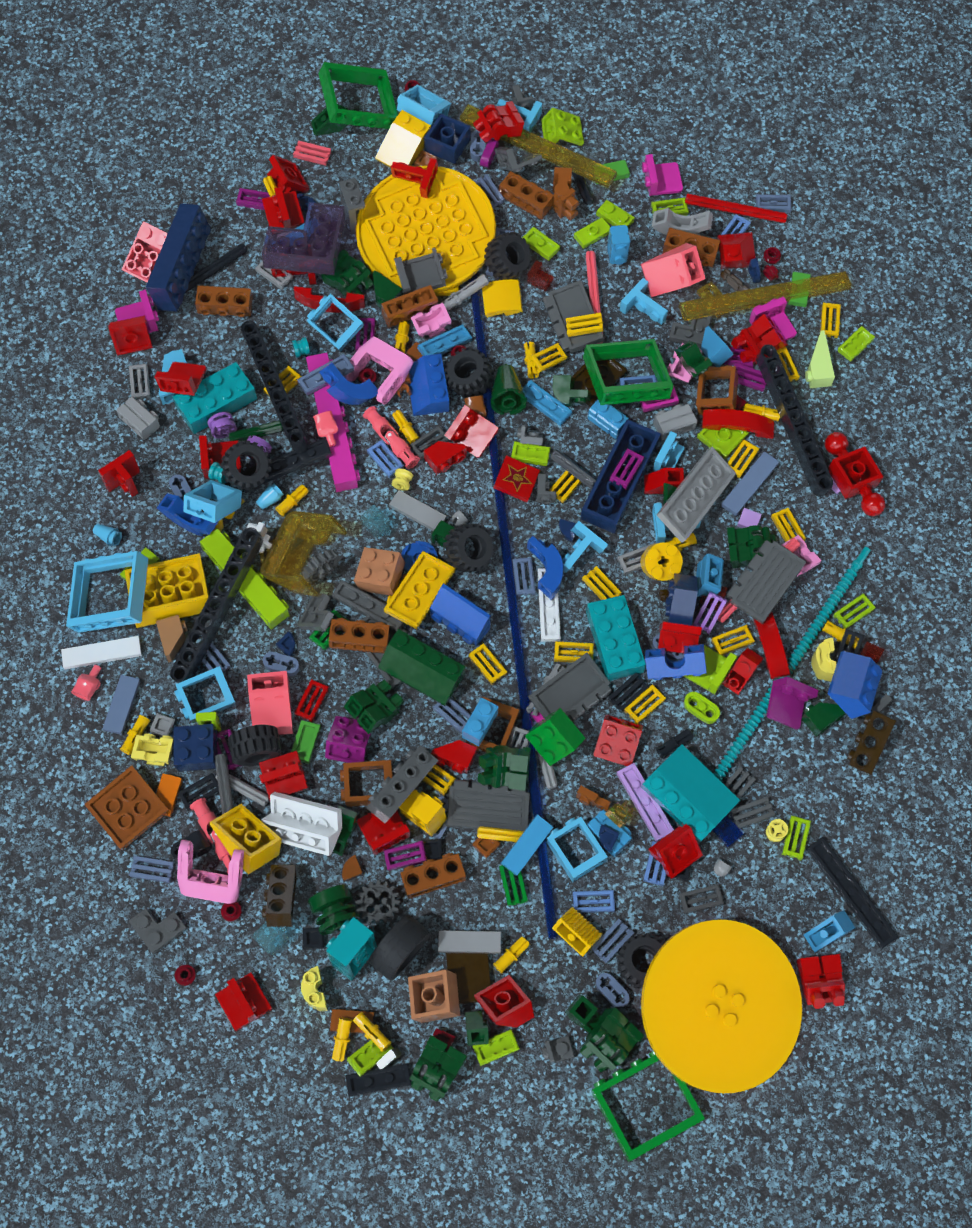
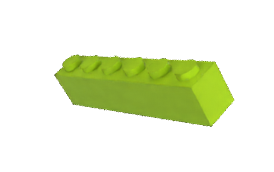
M217 528L199 542L202 550L222 572L235 546L233 547L230 543L231 539L225 532L221 533ZM252 564L238 592L272 630L289 617V606L283 599H278L275 589L271 585L268 587L265 584V578L260 572L256 573L253 570L254 566ZM238 569L233 570L232 576L238 573Z

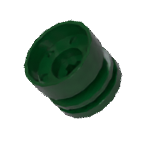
M348 885L333 886L309 898L308 903L313 915L323 914L315 920L317 925H321L318 928L320 935L340 932L343 923L346 920L350 921L353 917L358 921L361 919L359 913L355 912L357 910L356 905H346L353 899Z

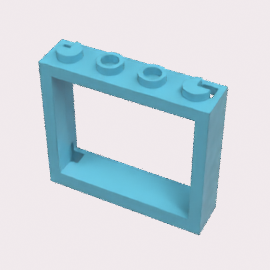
M131 550L128 553H115L111 556H99L95 559L74 562L66 627L80 633L141 623L148 557L141 554V552ZM132 566L127 609L85 616L90 574Z

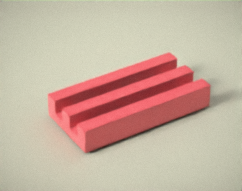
M298 140V146H296L293 153L294 158L326 166L331 154V148Z

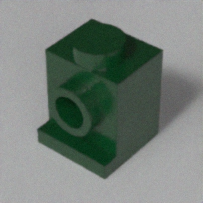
M441 520L431 534V542L435 544L437 541L443 547V543L447 541L445 539L446 535H450L449 531L455 528Z
M482 1011L465 1012L468 1046L489 1044L487 1019L482 1018Z

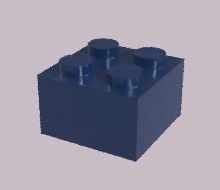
M440 113L424 137L425 151L455 164L471 140V126Z
M674 573L673 580H669L668 584L669 593L665 601V616H668V622L692 626L698 594L697 576Z
M214 724L174 727V766L179 772L216 769L214 757L218 755V730Z

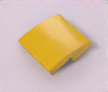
M519 280L492 281L482 288L484 312L487 318L502 313L509 316L523 312Z

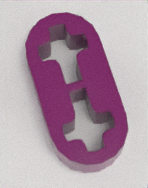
M492 138L488 141L480 159V166L490 167L496 154L494 149L499 147V140L496 141Z

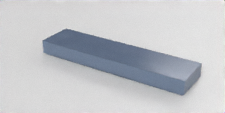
M764 451L722 502L721 507L737 516L778 466L779 461Z

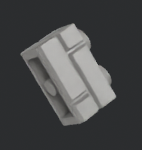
M130 397L116 411L123 422L143 440H146L151 433L159 429V417L154 411L149 412L141 399L137 401L134 397Z
M682 404L676 405L667 412L666 410L659 411L653 421L656 431L661 433L660 439L662 441L667 439L670 431L680 435L694 430L697 424V419L694 413H692L689 404L684 406Z

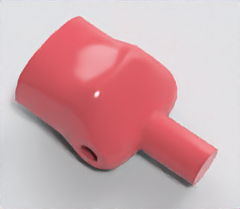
M326 411L313 416L319 437H326L329 447L335 446L336 442L333 434L338 432V427L333 418L332 411Z
M94 665L89 675L81 674L71 693L81 699L90 701L101 684L100 680L96 678L101 667Z

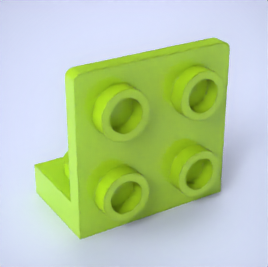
M551 108L541 119L546 148L551 149L560 139L579 146L584 144L579 116Z
M704 645L707 673L700 676L685 675L684 677L715 695L734 665L737 656L730 652L726 658Z

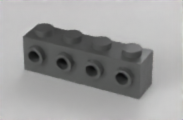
M421 745L416 750L412 748L405 756L408 760L404 764L400 762L393 770L396 774L392 778L388 776L380 785L383 787L380 793L375 791L368 799L371 803L367 809L383 823H386L439 761Z

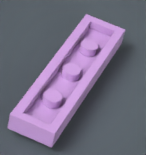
M635 763L619 770L617 776L655 841H660L674 829L661 807L640 787L645 780Z

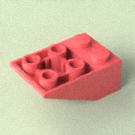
M143 221L122 270L148 282L168 233Z
M688 243L641 264L644 277L648 281V290L651 297L685 288L706 279L697 247Z
M287 671L247 675L252 726L272 725L277 727L279 735L293 734L290 686Z

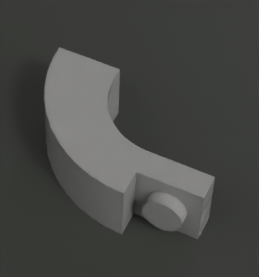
M665 208L653 213L652 227L664 235H667L669 228L700 235V232L711 229L713 214L709 210L691 216H684L674 213L669 208Z

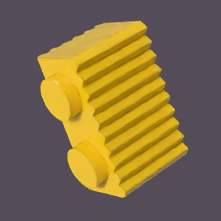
M571 907L552 927L582 957L602 936V933H599V930L593 924H590L574 907Z

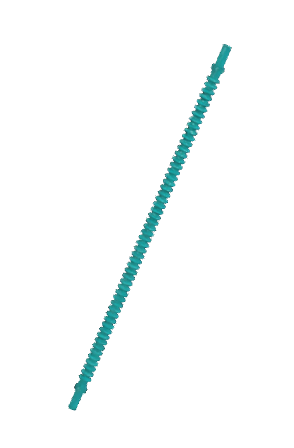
M868 547L863 548L857 559L852 562L851 568L846 570L847 573H844V577L838 582V585L835 587L836 589L833 590V594H830V598L824 603L825 606L819 611V615H816V619L813 620L814 623L810 625L811 628H808V632H805V636L799 641L800 645H797V649L793 650L792 658H788L787 663L790 675L793 674L792 670L796 669L795 666H798L801 657H804V653L810 648L809 644H812V640H815V636H818V632L821 631L820 627H824L823 623L827 622L826 619H829L832 610H835V606L838 605L837 602L841 601L840 598L846 593V590L849 588L848 585H851V581H854V577L857 576L856 572L862 568V563L871 551ZM772 684L770 685L771 688H768V692L765 693L766 697H762V701L759 702L760 706H756L757 710L753 711L754 715H750L751 719L747 720L748 724L744 725L745 728L741 729L742 732L738 734L739 737L735 738L736 741L732 743L733 746L729 747L730 750L726 752L728 755H724V760H721L722 764H718V769H715L716 773L713 774L720 781H722L721 777H725V772L729 771L728 768H731V763H734V759H737V754H740V750H743L742 745H746V741H749L748 736H752L751 732L755 731L754 727H758L757 723H760L761 719L764 718L763 714L767 713Z

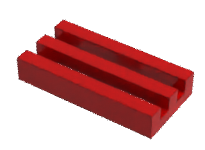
M311 679L294 714L313 722L329 690V686ZM315 685L317 687L303 713L301 710ZM322 688L323 690H322V692H321V694H320V696H319V698H318V700H317V702H316V704H315V706H314V708H313L311 714L308 715V713H309V711H310V709H311V707H312V705H313V703H314V701H315V699H316V697H317V695H318L320 689Z

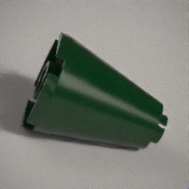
M504 364L497 369L490 400L491 408L500 415L509 412L510 415H515L525 409L527 397L515 368L512 365Z

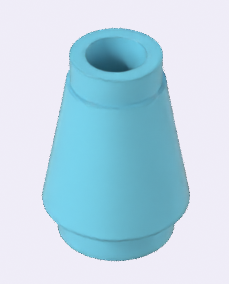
M272 484L266 488L256 503L264 510L281 500L284 494L275 484Z
M96 524L93 528V533L109 546L118 545L122 539V533L117 528Z

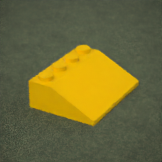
M200 553L148 565L142 622L136 623V628L153 625L158 620L175 615L183 618L201 613L210 595ZM132 568L125 570L128 595Z

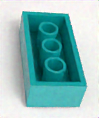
M234 362L202 380L195 396L176 394L173 396V400L177 410L193 434H196L208 427L207 422L213 415L221 412L232 414L257 400L253 385L237 362Z
M625 595L587 603L586 615L605 677L612 681L633 676L635 673H644L646 663Z
M354 917L350 921L346 920L340 928L341 933L337 938L333 937L326 945L328 948L326 952L332 966L351 981L369 960L377 947L374 933Z

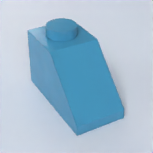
M707 326L701 350L715 367H720L733 355V352Z
M845 910L805 933L804 937L815 953L855 929V926Z

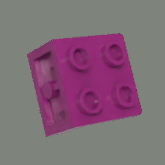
M790 677L774 680L767 718L793 729H800L804 702L816 698L818 690Z
M336 716L326 740L325 758L346 763L365 762L366 748L371 733L368 734L356 719Z

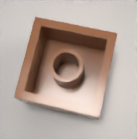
M364 547L354 582L361 591L393 596L398 588L405 561L400 552Z
M441 970L408 977L412 1020L425 1023L460 1016L457 976L455 973L449 970Z

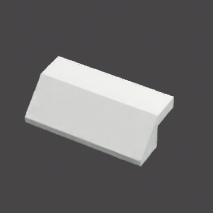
M278 792L270 795L271 813L261 819V821L282 839L281 843L327 856L332 854L342 830V809Z

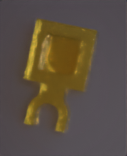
M628 800L624 801L622 805L617 802L605 813L619 828L631 819L632 813L636 810V807L629 808L627 806Z

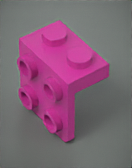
M652 154L645 156V162H642V172L645 173V186L648 187L649 196L681 193L683 191L680 171L676 162L654 164Z
M146 289L139 291L141 302L115 309L118 321L145 315L149 333L158 331L156 321H159L156 310L152 311L151 307L154 306V302L151 296L147 295Z
M784 297L772 299L769 303L757 305L752 309L749 319L751 325L763 314H766L772 319L785 341L795 337L797 334L784 312L787 304Z

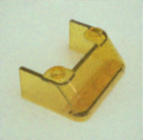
M292 511L284 518L261 566L260 572L266 579L293 593L317 597L319 593L299 574L314 544L321 545L325 543L331 533L346 535L347 530L332 515Z

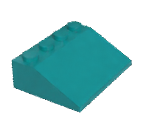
M682 744L640 786L681 827L685 824L689 825L698 843L740 801Z

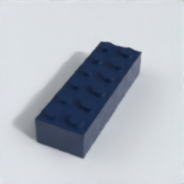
M180 203L149 277L146 289L158 310L177 312L183 302V296L188 289L190 279L194 275V269L199 262L200 254L211 232V227L200 205Z
M628 419L626 420L582 508L581 520L615 534L659 444L661 433ZM628 448L643 456L644 459L625 489L623 485H617L615 481L611 482L609 480ZM631 455L628 456L616 477H620L631 459ZM637 458L634 460L633 464L631 465L630 469L623 479L624 481L627 479L628 475L630 474L631 470L638 460Z

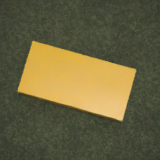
M422 551L385 606L384 612L418 629L429 612L443 583L445 585L448 583L456 568Z

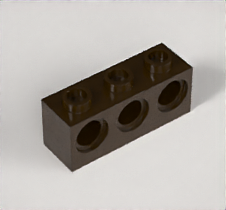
M876 711L866 714L863 724H865L863 732L859 731L855 738L857 745L854 750L850 749L847 755L848 765L872 775L896 720ZM876 718H880L883 721V727L879 730L873 727V721ZM868 736H872L875 739L874 746L870 748L864 743ZM860 754H864L867 757L866 764L862 766L856 762V758Z
M271 865L270 873L266 874V885L269 887L264 891V901L267 903L262 907V918H266L267 927H292L297 883L296 865Z

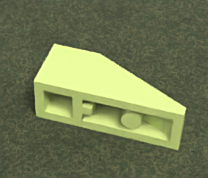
M825 330L820 332L808 370L805 372L806 382H809L810 388L832 386L835 378Z

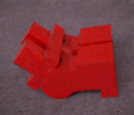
M513 101L506 102L504 106L487 105L483 111L477 112L480 118L473 122L475 128L481 132L479 135L485 143L492 138L498 141L503 135H507V137L521 136L524 121Z
M763 314L754 321L751 327L742 329L740 334L734 337L731 342L734 349H744L740 353L741 361L743 363L753 361V365L757 364L756 356L764 345H772L776 350L783 349L788 345L772 319L766 314Z
M840 954L796 960L801 978L802 992L806 998L807 1005H813L815 1009L823 1008L825 1003L833 1002L835 1006L844 1005L845 983L842 978Z

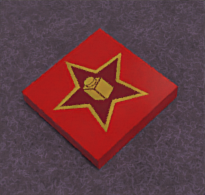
M506 455L493 488L527 503L540 470Z

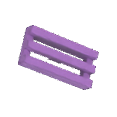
M709 591L692 626L702 627V631L704 630L710 634L727 599ZM712 597L714 601L701 624L699 620ZM721 601V604L718 607L710 625L708 627L705 626L717 602Z

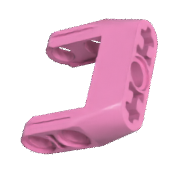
M373 336L350 359L354 371L344 377L350 382L355 381L359 372L365 368L370 360L390 370L391 373L378 389L376 397L378 402L385 405L406 380L414 362L403 352Z
M182 839L178 850L177 880L181 894L221 903H235L239 898L242 883L244 850L234 849L232 859L229 862L228 875L193 869V843Z

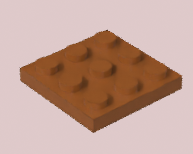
M132 765L84 804L121 850H124L169 812V809Z

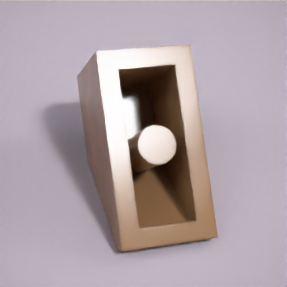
M179 615L156 621L168 662L173 661L186 640L185 632L188 631L185 620L181 621Z

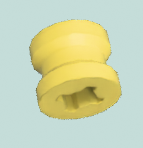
M396 469L394 473L395 479L391 483L392 486L402 491L409 490V482L412 480L413 474L405 469Z
M781 819L772 820L766 828V836L772 842L782 841L788 833V826Z

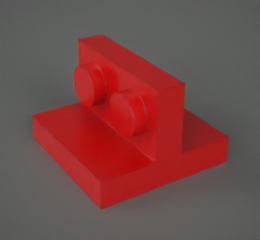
M272 155L269 158L273 168L267 173V176H272L276 187H281L283 194L296 190L306 193L310 189L296 163L276 155Z
M277 187L274 188L275 195L262 199L271 233L296 228L304 224L296 191L283 194L282 188Z
M145 315L109 323L108 328L117 356L153 348Z
M130 450L98 470L109 492L120 486L124 493L129 492L132 497L138 494L132 477L140 473V469Z
M662 622L659 627L660 634L657 649L665 648V651L684 654V646L698 645L702 627Z
M297 750L259 763L262 773L259 775L260 780L266 786L269 800L270 795L274 792L290 796L309 789Z
M687 824L683 827H677L648 849L650 854L662 864L667 876L671 879L703 856L694 833Z
M252 972L237 981L235 978L227 981L228 986L215 994L235 1031L272 1010Z

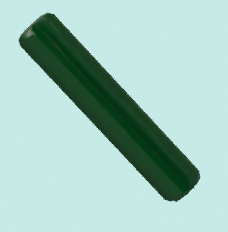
M280 420L234 431L229 433L228 436L230 441L237 440L240 442L247 440L249 436L251 438L253 436L259 437L282 431L283 427Z

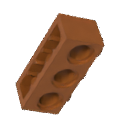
M510 171L499 185V192L505 200L541 220L553 206L554 195L551 192L538 187L533 182L527 181L519 174Z
M669 228L663 253L685 243L696 245L701 265L713 267L720 240Z
M429 285L381 303L382 316L388 328L399 325L400 322L411 320V317L415 316L418 312H430V308L438 304V298L432 286Z
M197 287L195 305L198 314L251 317L253 295L250 288Z
M344 618L331 619L329 648L384 654L388 646L390 625H386L383 622L367 623L363 620L347 621ZM337 631L345 632L343 635L336 634ZM359 632L364 634L362 637L355 636ZM380 634L383 638L376 639L374 636Z
M453 853L445 854L442 856V859L436 861L434 859L424 861L423 865L415 867V865L408 866L403 869V872H400L408 900L466 881V875L459 854L454 855ZM454 864L458 869L451 873L446 868L448 865ZM434 870L438 873V876L435 879H430L427 873ZM411 877L419 879L416 885H410L407 881Z

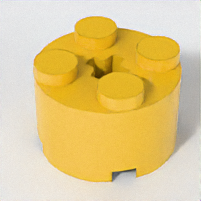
M662 542L648 546L641 556L640 563L643 572L649 578L657 581H666L673 579L674 573L679 574L681 572L683 560L680 551L675 545ZM664 559L665 563L659 564L658 561Z

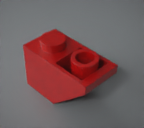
M438 441L424 450V460L436 475L446 472L456 462L460 463L467 456V447L464 444Z
M662 468L644 475V494H663L664 483L678 488L684 480V468Z
M747 648L740 655L722 684L739 695L764 658Z
M457 740L433 749L431 754L439 760L436 764L452 767L451 769L459 774L463 772L468 774L477 754V747Z

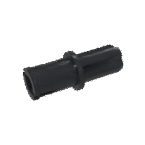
M686 729L674 737H669L670 740L655 749L663 759L681 744L684 745L692 740L694 736L689 729Z

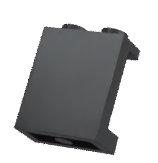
M352 178L339 182L341 207L351 235L356 234L359 210L365 208L357 180Z
M432 248L431 254L403 262L401 257L394 258L404 295L429 285L432 286L433 290L446 286L447 272L445 268L442 269L441 267L443 263L441 253H437L436 248Z

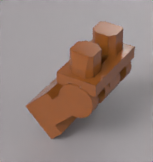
M555 167L553 210L558 213L557 215L560 218L566 216L571 221L578 215L576 208L579 205V201L575 198V190L571 188L572 168Z

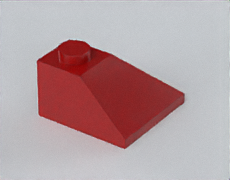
M752 232L717 236V240H720L721 270L749 267L750 260L756 258Z
M510 975L474 995V998L496 1025L517 1028L534 1018L531 1000Z

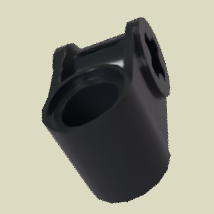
M197 830L184 838V840H189L193 843V860L212 849L203 830ZM181 840L171 847V855L177 864Z

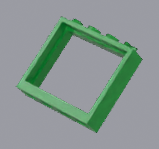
M324 62L318 74L330 123L390 129L398 113L387 70ZM332 80L377 86L384 114L338 109Z
M655 339L586 345L583 359L600 405L670 399L673 383ZM648 356L658 381L605 387L596 361Z
M654 1051L649 1053L650 1058L643 1061L640 1058L631 1063L632 1068L624 1071L622 1068L612 1074L613 1078L607 1082L605 1079L593 1084L595 1088L591 1090L628 1162L705 1120L686 1083L672 1074L694 1115L634 1149L630 1148L602 1092L660 1061Z

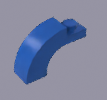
M332 362L319 372L324 381L331 386L326 391L342 403L359 405L366 403L378 394L377 387L370 379L361 384L352 383L340 373Z
M167 493L157 506V509L171 521L198 536L203 534L210 535L218 523L183 512L184 501L176 495Z
M532 536L528 540L527 549L543 563L546 570L544 576L538 581V589L552 600L558 593L562 582V558L553 544L546 548L543 541L537 540Z

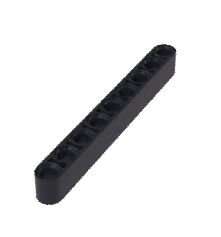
M251 320L245 321L241 325L242 334L287 439L295 452L302 453L307 450L309 444L256 323Z
M764 345L756 356V362L814 495L823 497L833 486L832 477L777 350L772 345Z
M249 527L242 532L170 672V677L176 683L195 676L263 544V537L255 528ZM256 535V538L249 542L250 537ZM247 552L246 557L241 559V554ZM238 569V573L232 576L233 570ZM226 586H230L229 590L223 593V589ZM217 603H221L219 609L214 610V606ZM212 620L211 625L205 627L206 622ZM203 637L202 642L196 645L197 639ZM194 654L192 661L187 662L188 657ZM185 671L184 677L178 679L179 674Z

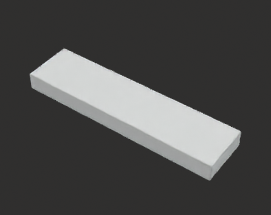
M545 568L538 569V581L544 576ZM539 590L541 642L560 641L558 593L550 600Z
M139 636L61 649L64 669L142 656Z

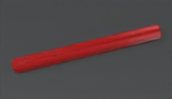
M687 194L685 198V203L689 205L779 223H785L787 220V213L693 194Z

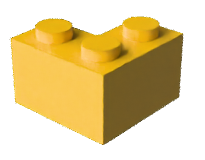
M415 789L399 807L401 814L431 837L447 819L446 810L442 806L443 803L437 797L431 798L428 794L422 791L419 793Z

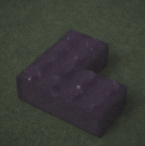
M309 202L303 230L268 226L262 250L264 268L334 275L346 221L344 206Z

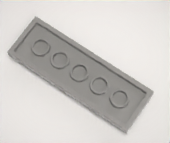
M710 447L660 509L657 516L681 543L684 542L735 476V471L713 447Z

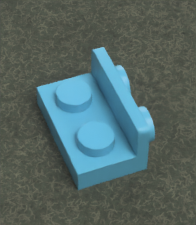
M670 431L655 459L653 471L662 468H675L684 451V446L679 445L676 441V433Z

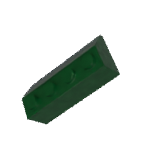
M399 629L389 642L378 666V669L444 706L465 676L464 665Z

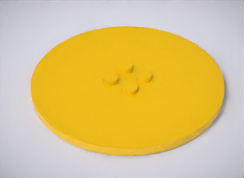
M419 166V167H422V168L425 169V170H426V168H427V166ZM438 166L428 199L421 197L419 189L421 184L390 175L377 184L364 200L365 208L359 210L357 217V245L361 257L372 273L376 270L402 288L394 258L401 257L403 262L431 254L432 248H436L437 253H441L443 260L441 267L446 269L448 279H445L446 286L434 289L435 293L455 288L469 280L486 262V259H484L486 254L485 248L488 247V242L496 236L495 215L485 192L466 175Z
M709 920L692 924L680 930L658 950L644 979L641 1013L646 1036L653 1051L674 1076L700 1090L714 1093H736L762 1084L772 1077L786 1062L795 1046L800 1031L802 997L791 963L772 939L756 928L741 922Z

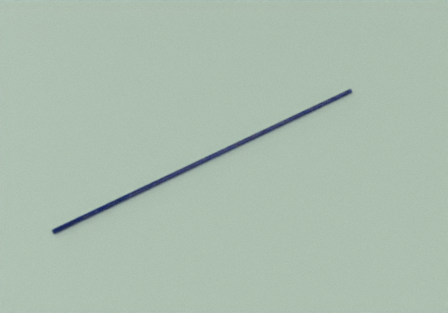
M477 273L469 279V283L478 278ZM477 291L471 295L477 349L481 353L483 352L487 358L480 293ZM490 387L486 389V393H483L487 414L485 418L496 425L494 410L491 408L490 403L492 396ZM497 433L489 443L493 484H495L501 469ZM494 489L522 726L524 730L530 731L532 719L531 712L528 713L526 710L530 702L505 498L503 492ZM529 743L528 747H531L528 776L533 817L538 814L544 819L536 751L534 746ZM545 838L537 848L548 939H556L558 934L552 929L556 924L547 841Z

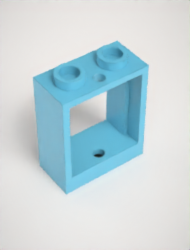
M416 85L399 95L396 110L400 112L404 110L432 127L440 113L448 116L451 103Z
M330 294L328 297L324 296L319 302L320 306L308 314L307 322L341 352L364 324ZM332 303L353 321L337 341L315 323Z
M210 480L184 495L183 512L216 523L241 508L242 491Z
M220 666L176 684L178 690L174 692L178 702L183 701L185 708L182 711L186 720L190 718L192 723L196 722V713L193 714L183 689L213 676H216L225 701L197 713H217L236 705Z
M574 817L565 823L566 826L562 829L556 828L549 832V837H547L546 841L572 883L605 863L608 858L582 817L578 819ZM579 827L597 854L573 869L556 843V840Z

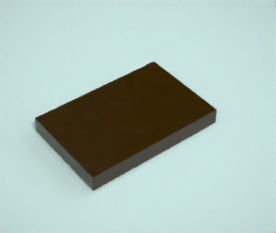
M615 359L596 361L605 387L614 386L620 378L627 374V369ZM584 364L572 376L575 379L574 390H589L592 393L591 401H586V404L591 407L598 400L587 367Z
M446 953L447 970L455 973L457 976L459 1005L478 1003L474 995L490 986L488 954Z

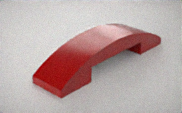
M294 286V295L297 301L315 310L320 306L319 302L324 296L313 295L312 288ZM347 293L346 299L336 298L351 312L365 308V295ZM333 303L325 311L331 313H343Z
M733 409L703 410L702 428L720 431L722 427L754 432L756 437L774 438V421L762 415Z
M773 613L769 614L763 624L753 619L766 658L770 679L789 676L790 672L784 647Z

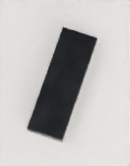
M408 1063L384 1069L370 1070L361 1077L357 1073L345 1075L349 1097L407 1087L412 1084Z

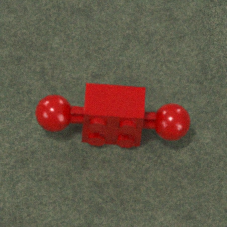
M841 432L829 434L825 440V448L828 453L838 457L832 460L828 470L845 500L861 494L863 498L861 501L863 512L868 516L880 515L885 509V500L880 494L873 493L871 489L879 485L883 475L865 446L848 453L849 442L846 435Z

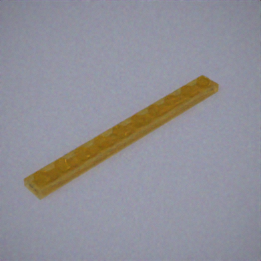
M468 104L460 115V121L475 127L473 122L480 118L477 114L480 109ZM523 129L521 136L507 137V135L500 137L501 140L530 153L541 154L543 159L563 168H572V172L609 188L617 176V171Z
M846 271L680 302L679 309L683 320L687 321L754 308L757 305L767 304L775 298L784 297L786 301L807 296L813 297L849 290L852 285Z

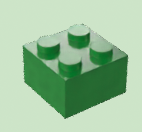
M561 708L536 723L525 735L549 766L575 751L585 740L584 735Z

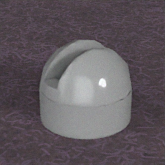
M460 510L452 516V522L456 526L468 522V519Z
M719 859L714 865V872L717 876H726L731 870L729 865Z

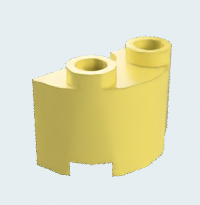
M833 638L825 639L819 644L811 661L816 677L830 682L836 668V661L830 658V654L834 652Z
M148 733L144 734V736L136 735L131 758L136 761L145 760L147 764L154 766H164L165 763L169 764L174 738L164 735L162 738L156 739L155 735Z
M316 966L304 974L301 982V992L306 1003L318 1011H328L325 995L318 992V987L323 983L320 969Z

